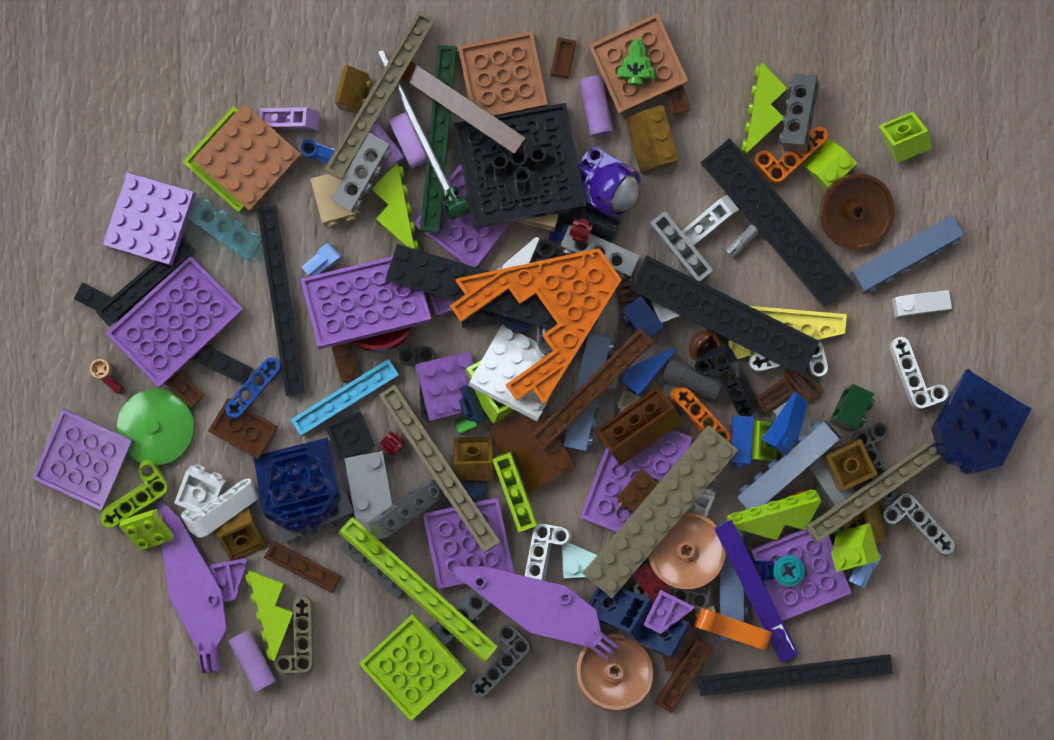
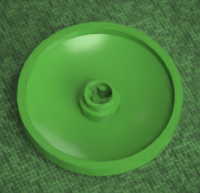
M148 389L132 396L122 407L117 421V433L133 440L128 455L140 463L144 460H152L156 465H165L180 458L189 448L195 430L194 418L189 406L175 393L163 389Z

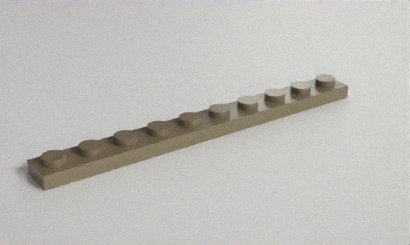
M421 11L417 12L324 169L326 173L340 181L342 180L432 28L435 19Z
M393 385L379 394V397L484 554L501 542L397 387Z
M954 423L806 525L805 528L815 543L820 542L968 438L959 424Z

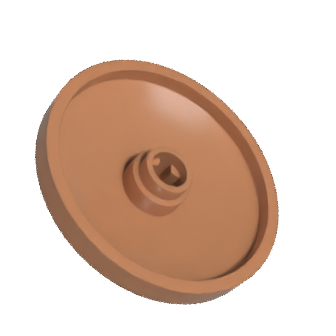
M685 512L648 556L650 565L658 578L668 586L680 590H695L712 582L722 570L726 557V552L714 530L717 526L703 515Z
M605 634L618 644L619 648L616 649L602 638L600 641L615 652L611 655L597 644L596 648L610 658L609 661H606L591 648L585 646L576 663V681L583 696L594 706L612 712L625 711L639 704L649 692L653 681L652 662L648 653L641 645L625 639L621 634Z

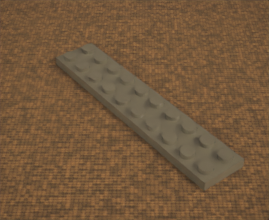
M707 425L590 562L582 574L613 598L738 452V449L711 426Z

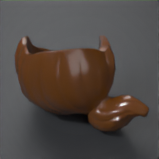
M708 329L696 333L689 343L691 358L696 361L704 351L721 346L722 342L719 337L722 336Z

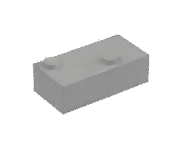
M383 451L344 458L355 519L370 533L372 531L367 522L393 504Z

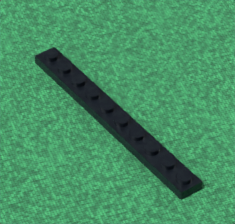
M277 206L257 208L286 397L306 394Z
M82 282L74 300L97 311L112 297ZM128 310V311H127L123 316H121L117 321H119L122 317H124L130 310ZM208 345L192 358L243 385L253 369Z
M884 654L697 677L700 696L886 675L893 674L891 655Z

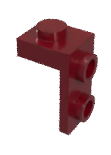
M647 562L641 564L632 574V577L639 583L653 602H655L660 590L670 594L669 589L658 578Z

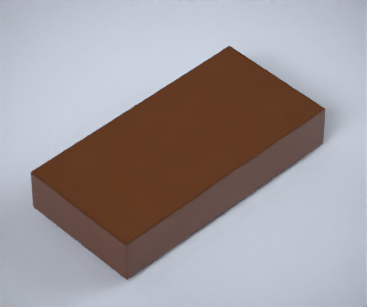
M558 37L550 75L569 79L576 47L575 40Z

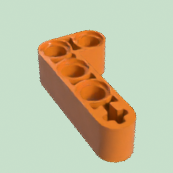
M820 126L811 131L808 144L809 153L788 151L777 161L770 152L764 150L756 155L754 165L771 184H779L824 144L828 138V132L824 127ZM818 134H821V139H817L813 144L811 141L814 139V137ZM759 157H766L768 164H760ZM786 158L794 159L795 165L788 166L785 161ZM773 170L779 171L781 178H773L771 172Z
M678 387L671 391L670 400L700 432L705 429L704 421L708 419L710 426L718 433L721 432L723 437L730 442L731 435L729 431L690 390ZM679 393H683L681 397H682L684 400H679V398H680ZM693 405L697 407V412L695 415L691 413V407Z
M701 607L694 625L697 628L765 651L772 632Z

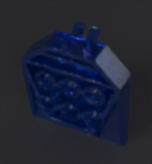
M966 369L931 427L938 455L943 457L946 463L958 466L959 470L967 475L1003 466L1032 408L976 375L970 369ZM965 402L968 403V405H969V410H967V409L965 408V406H964V403H965ZM981 412L985 415L984 420L981 418ZM955 421H956V422L958 423V425H959V429H958V430H957V429L955 428V426H954V422H955ZM997 422L1001 425L1000 430L997 428ZM971 431L974 433L975 439L971 438ZM987 441L990 443L991 449L987 448Z
M328 437L264 453L259 460L254 458L261 508L265 517L288 531L300 530L301 535L306 534L305 526L311 525L313 532L318 531L317 525L328 519L341 500ZM317 465V468L311 469L312 466ZM299 470L298 473L292 474L293 471ZM280 475L277 479H273L274 476ZM317 486H322L319 490H314ZM298 491H303L301 494L296 495ZM284 495L282 499L277 500L279 496Z

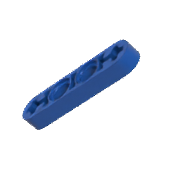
M267 358L227 403L225 411L230 419H239L280 371V363L277 359ZM273 363H275L276 370L271 369L268 372V376H270L268 378L264 374L268 370L267 364L272 365ZM256 377H263L265 383L262 386L255 385L254 379ZM244 391H250L252 398L250 400H243L241 394ZM239 399V401L245 406L243 407L242 405H240L238 407L239 413L234 412L233 414H231L230 407L232 406L233 408H235L238 405V401L236 400Z

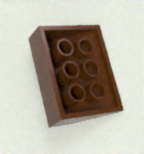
M544 409L537 421L517 411L488 428L501 454L512 452L527 494L575 468L559 437L544 451L530 438L548 420Z

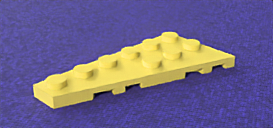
M750 306L817 340L845 334L847 314ZM728 340V346L733 350L737 359L756 354Z

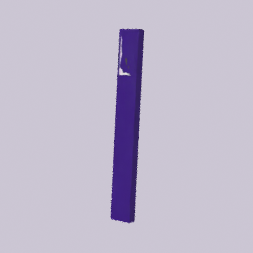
M730 520L715 527L714 530L764 629L772 632L770 641L781 663L799 655L733 521Z

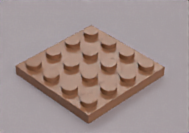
M658 13L588 45L619 114L689 83ZM634 39L642 40L646 48V57L650 59L651 67L655 69V79L644 80L642 86L628 85V80L617 78L618 68L622 66L623 59L629 55V47Z
M532 31L458 46L468 98L471 102L492 116L548 106Z
M243 104L193 161L244 207L251 211L299 159L301 154L248 106Z

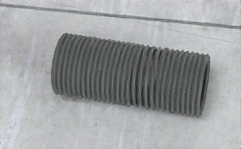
M671 358L666 365L661 379L663 382L676 385V387L687 388L692 393L694 392L713 401L716 400L722 386L718 376H714L711 373L706 375L700 374L694 367Z

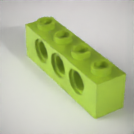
M512 452L494 457L492 460L518 532L537 526L534 512Z

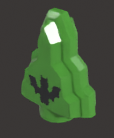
M641 39L633 40L629 47V55L623 59L622 66L618 68L617 78L628 80V85L642 86L644 80L655 79V69L651 67L650 59L646 57V48Z

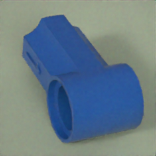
M310 139L303 141L300 147L301 153L305 158L328 164L336 150ZM305 146H314V152L306 153L304 151Z

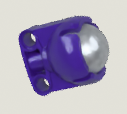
M597 146L590 148L578 164L586 205L605 216L617 218L619 214H624L636 202L639 194L638 184L641 181V177L635 168L605 153L601 148Z

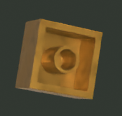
M855 439L822 455L823 461L838 491H845L878 475L861 439Z

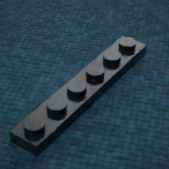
M182 237L172 266L157 261L152 262L95 312L110 327L159 285L189 256L195 254L196 250Z

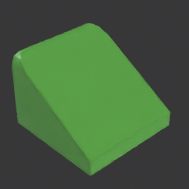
M467 416L455 421L459 434L477 428L476 423L469 421Z

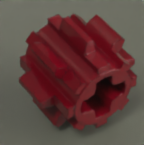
M583 218L580 220L575 219L569 235L576 242H587L593 226L589 224L588 220Z
M390 431L380 442L383 446L381 449L386 454L395 456L405 445L402 441L404 438L397 432L394 434Z

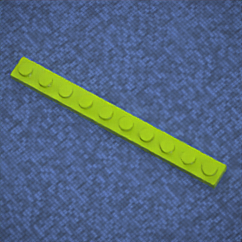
M352 517L339 531V534L480 660L485 662L496 650L497 645L376 539L357 520Z

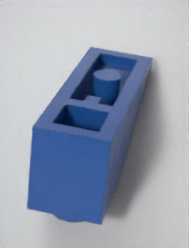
M672 348L637 363L630 369L627 368L620 375L622 377L620 382L635 395H639L675 350Z
M793 392L762 440L773 449L787 456L799 438L808 402L799 394Z

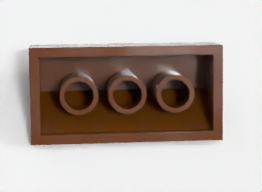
M656 387L596 429L595 432L621 466L681 424L683 420L673 404Z

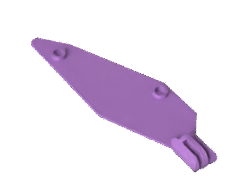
M158 501L156 504L158 515L162 514V521L166 526L169 525L171 532L174 534L172 541L161 544L169 599L198 649L201 673L219 672L220 665L217 646L227 630L222 590L182 520L164 501Z
M485 566L456 567L454 569L455 576L530 633L589 647L606 661H609L610 658L597 649L596 645L598 644L611 655L615 652L600 640L603 638L616 649L619 648L618 644L601 632L596 609L564 585ZM478 578L483 579V585H477L476 580Z

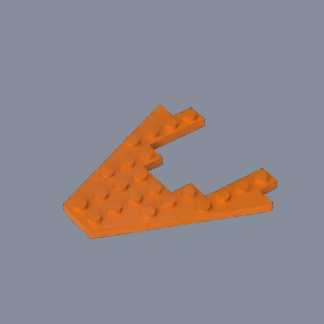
M598 248L457 278L455 281L465 295L451 304L450 308L460 322H463L507 290H510L520 305L535 294L538 296L557 323L556 326L542 335L552 349V352L505 385L516 401L533 390L544 405L622 279Z

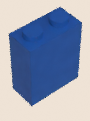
M731 417L730 443L738 449V452L728 463L732 464L734 468H745L746 465L751 463L753 417Z

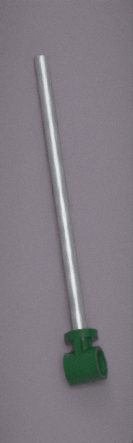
M382 50L378 52V56L385 68L389 59L385 51ZM399 82L395 91L444 189L440 197L443 201L447 200L444 203V207L449 219L452 221L469 214L470 210L467 201L463 196H457L459 194L457 187L451 188Z

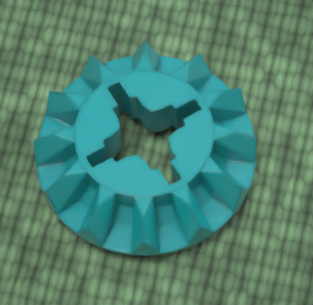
M791 555L779 558L774 564L773 570L775 579L784 586L797 585L803 579L805 572L801 560ZM784 564L789 568L795 566L794 569H792L794 577H792L789 574L783 575L786 571L784 568Z

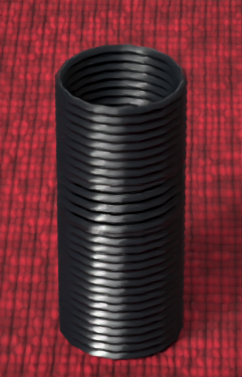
M588 206L586 209L561 213L559 220L570 223V225H573L575 219L580 220L581 217L588 220L589 224L593 226L590 234L610 243L621 223L619 220L605 216Z

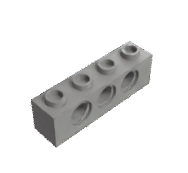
M369 133L331 200L351 212L358 210L363 202L361 200L363 194H367L373 185L370 182L382 170L381 163L389 158L392 152L390 150L391 145ZM371 152L377 153V159L374 162L368 161V155ZM361 169H367L368 175L364 179L358 177V172ZM353 185L358 187L356 195H350L348 192L349 188Z
M666 211L650 222L649 227L690 277L701 282L713 272V269Z
M569 225L560 245L564 254L570 255L598 248L602 249L605 253L604 256L620 278L625 280L627 277L630 279L640 255L592 234L589 235L587 242H585L587 248L583 251L578 250L576 247L578 242L572 240L573 237L569 235L572 227ZM613 257H620L622 264L614 266L611 259Z

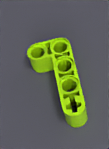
M144 460L139 465V475L144 483L102 510L101 523L107 528L116 526L120 521L127 519L166 493L167 480L152 460ZM146 466L153 468V471L149 474L144 473L142 470ZM156 482L164 484L161 489H155L153 485ZM144 492L147 494V498L141 500L137 495ZM123 503H129L131 505V508L129 510H123L121 508V505ZM107 514H108L109 516H112V515H113V519H112V520H111L110 518H107V519H106V515H107Z

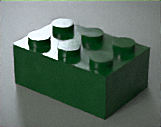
M855 384L845 387L829 422L849 432L859 429V427L862 428L866 420L864 414L874 404V393Z

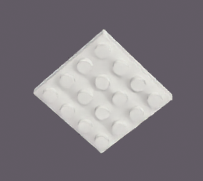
M502 324L468 386L537 421L547 402L543 405L533 390L516 401L505 384L547 355L539 351L536 341L521 333L512 332Z

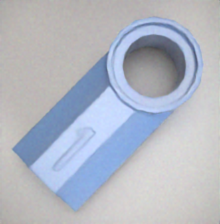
M328 242L302 268L309 276L322 273L327 267L330 268L336 264L342 256Z
M879 561L855 567L849 581L865 588L872 571L875 570Z

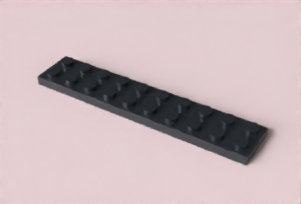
M730 138L700 162L703 168L729 196L751 224L759 230L763 238L823 308L854 283Z
M397 244L385 280L456 302L465 295L455 281L457 278L490 271ZM507 290L480 309L546 330H550L557 325L536 294L520 305L510 290Z
M647 255L629 289L803 376L820 342Z

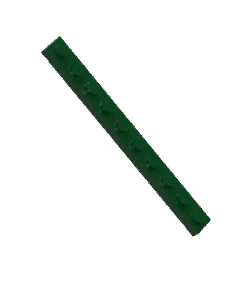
M438 45L435 77L454 89L457 46ZM432 99L429 143L446 175L451 111ZM428 157L420 231L440 233L443 200L440 194L444 192V189Z

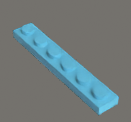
M387 359L295 416L291 421L300 436L398 377L399 374L391 361Z

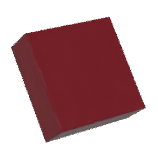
M106 376L102 380L117 394H121L124 390L110 376Z

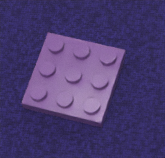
M470 351L415 364L429 421L462 413L459 400L463 396L460 387L469 385L470 382L466 372V368L473 365Z

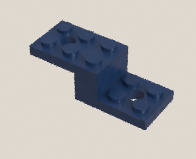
M597 587L588 603L596 609L598 621L618 629L625 639L671 659L674 658L691 627L689 622L680 619L666 629L669 630L668 636L660 637V633L643 625L653 603L649 599L623 588H620L614 597L611 598ZM608 601H614L611 607L605 608V604Z

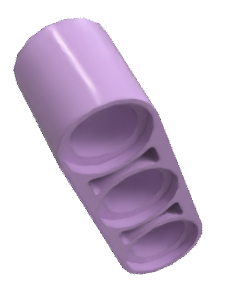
M406 112L389 119V123L410 168L413 169L426 163V154Z

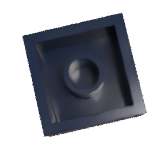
M642 296L622 309L621 320L627 327L631 326L634 330L633 335L641 328L652 338L664 328Z

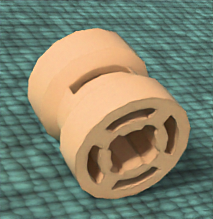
M97 359L90 366V372L96 378L104 379L112 374V366L105 360Z

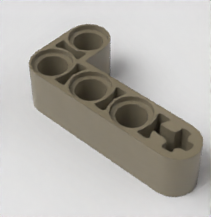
M306 596L298 597L294 601V654L282 655L277 658L275 667L280 673H304L313 667V604L311 599ZM304 600V603L308 604V607L304 608V614L308 613V616L298 617V613H302V607H299L298 603ZM301 619H305L308 622L306 630L299 628L298 623ZM303 638L308 641L307 649L300 648V639ZM284 658L289 661L288 669L281 668V659ZM301 658H306L309 661L308 668L303 669L300 667L299 661Z

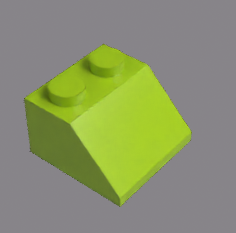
M914 112L878 126L889 153L897 163L932 149L929 131Z
M828 139L801 166L826 191L833 182L848 174L858 163L845 149Z
M870 523L837 532L831 552L836 572L880 561Z

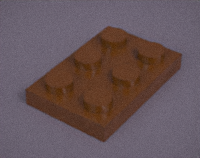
M227 398L208 432L259 460L278 426L248 409L239 419H230L225 411L227 403L231 400ZM238 404L235 408H233L232 406L230 407L231 414H233L234 412L239 413L238 407L240 406V404Z

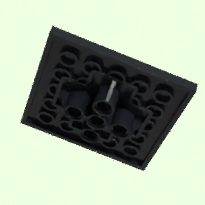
M566 103L494 116L527 139L516 155L466 121L454 123L473 229L587 208ZM536 157H542V159H540V160H536V159H534V158H536ZM518 160H523L522 163H516ZM521 177H526V178H527L526 180H523V181L518 180V179L521 178Z

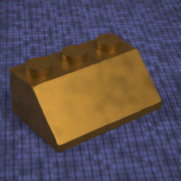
M663 105L643 110L626 118L640 173L678 163L679 159Z

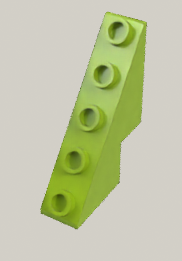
M763 62L760 66L755 67L754 77L757 78L756 85H752L751 96H754L753 104L749 103L748 114L751 117L750 122H746L744 133L748 134L747 140H743L741 149L745 156L783 121V116L772 104L786 92L787 87Z
M395 163L372 189L373 193L388 205L376 220L404 246L419 250L417 240L413 241L412 233H416L414 222L409 220V214H412L411 206L405 200V196H408L406 184L402 185L401 177H405L403 166H398Z
M808 490L805 493L788 496L785 499L771 501L768 504L751 507L741 512H734L728 515L727 519L728 521H733L736 529L777 540L785 525L806 530L805 526L810 523L822 500L816 490Z
M249 571L246 575L248 586L252 585L254 593H251L253 604H257L259 610L256 612L258 622L262 623L264 628L261 631L264 642L267 641L269 649L266 650L269 661H276L293 619V611L277 605L285 583L257 572Z

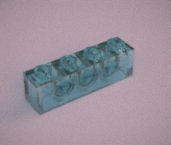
M197 198L192 205L188 220L250 261L262 245V242L259 240L260 236L252 230L250 232L244 230L245 225L235 219L233 222L228 219L229 214L222 209L217 211L212 208L214 204L206 198L203 200ZM207 213L214 214V218L210 222L205 221ZM229 224V230L222 233L220 231L221 225ZM239 234L245 235L244 242L236 243V237Z

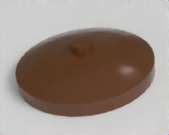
M861 173L845 175L833 182L826 190L820 204V222L827 237L836 245L849 250L868 249L879 243L892 226L894 219L892 195L885 184L873 176Z

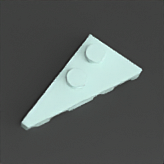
M571 543L562 545L564 578L586 577L582 572L596 557V554Z

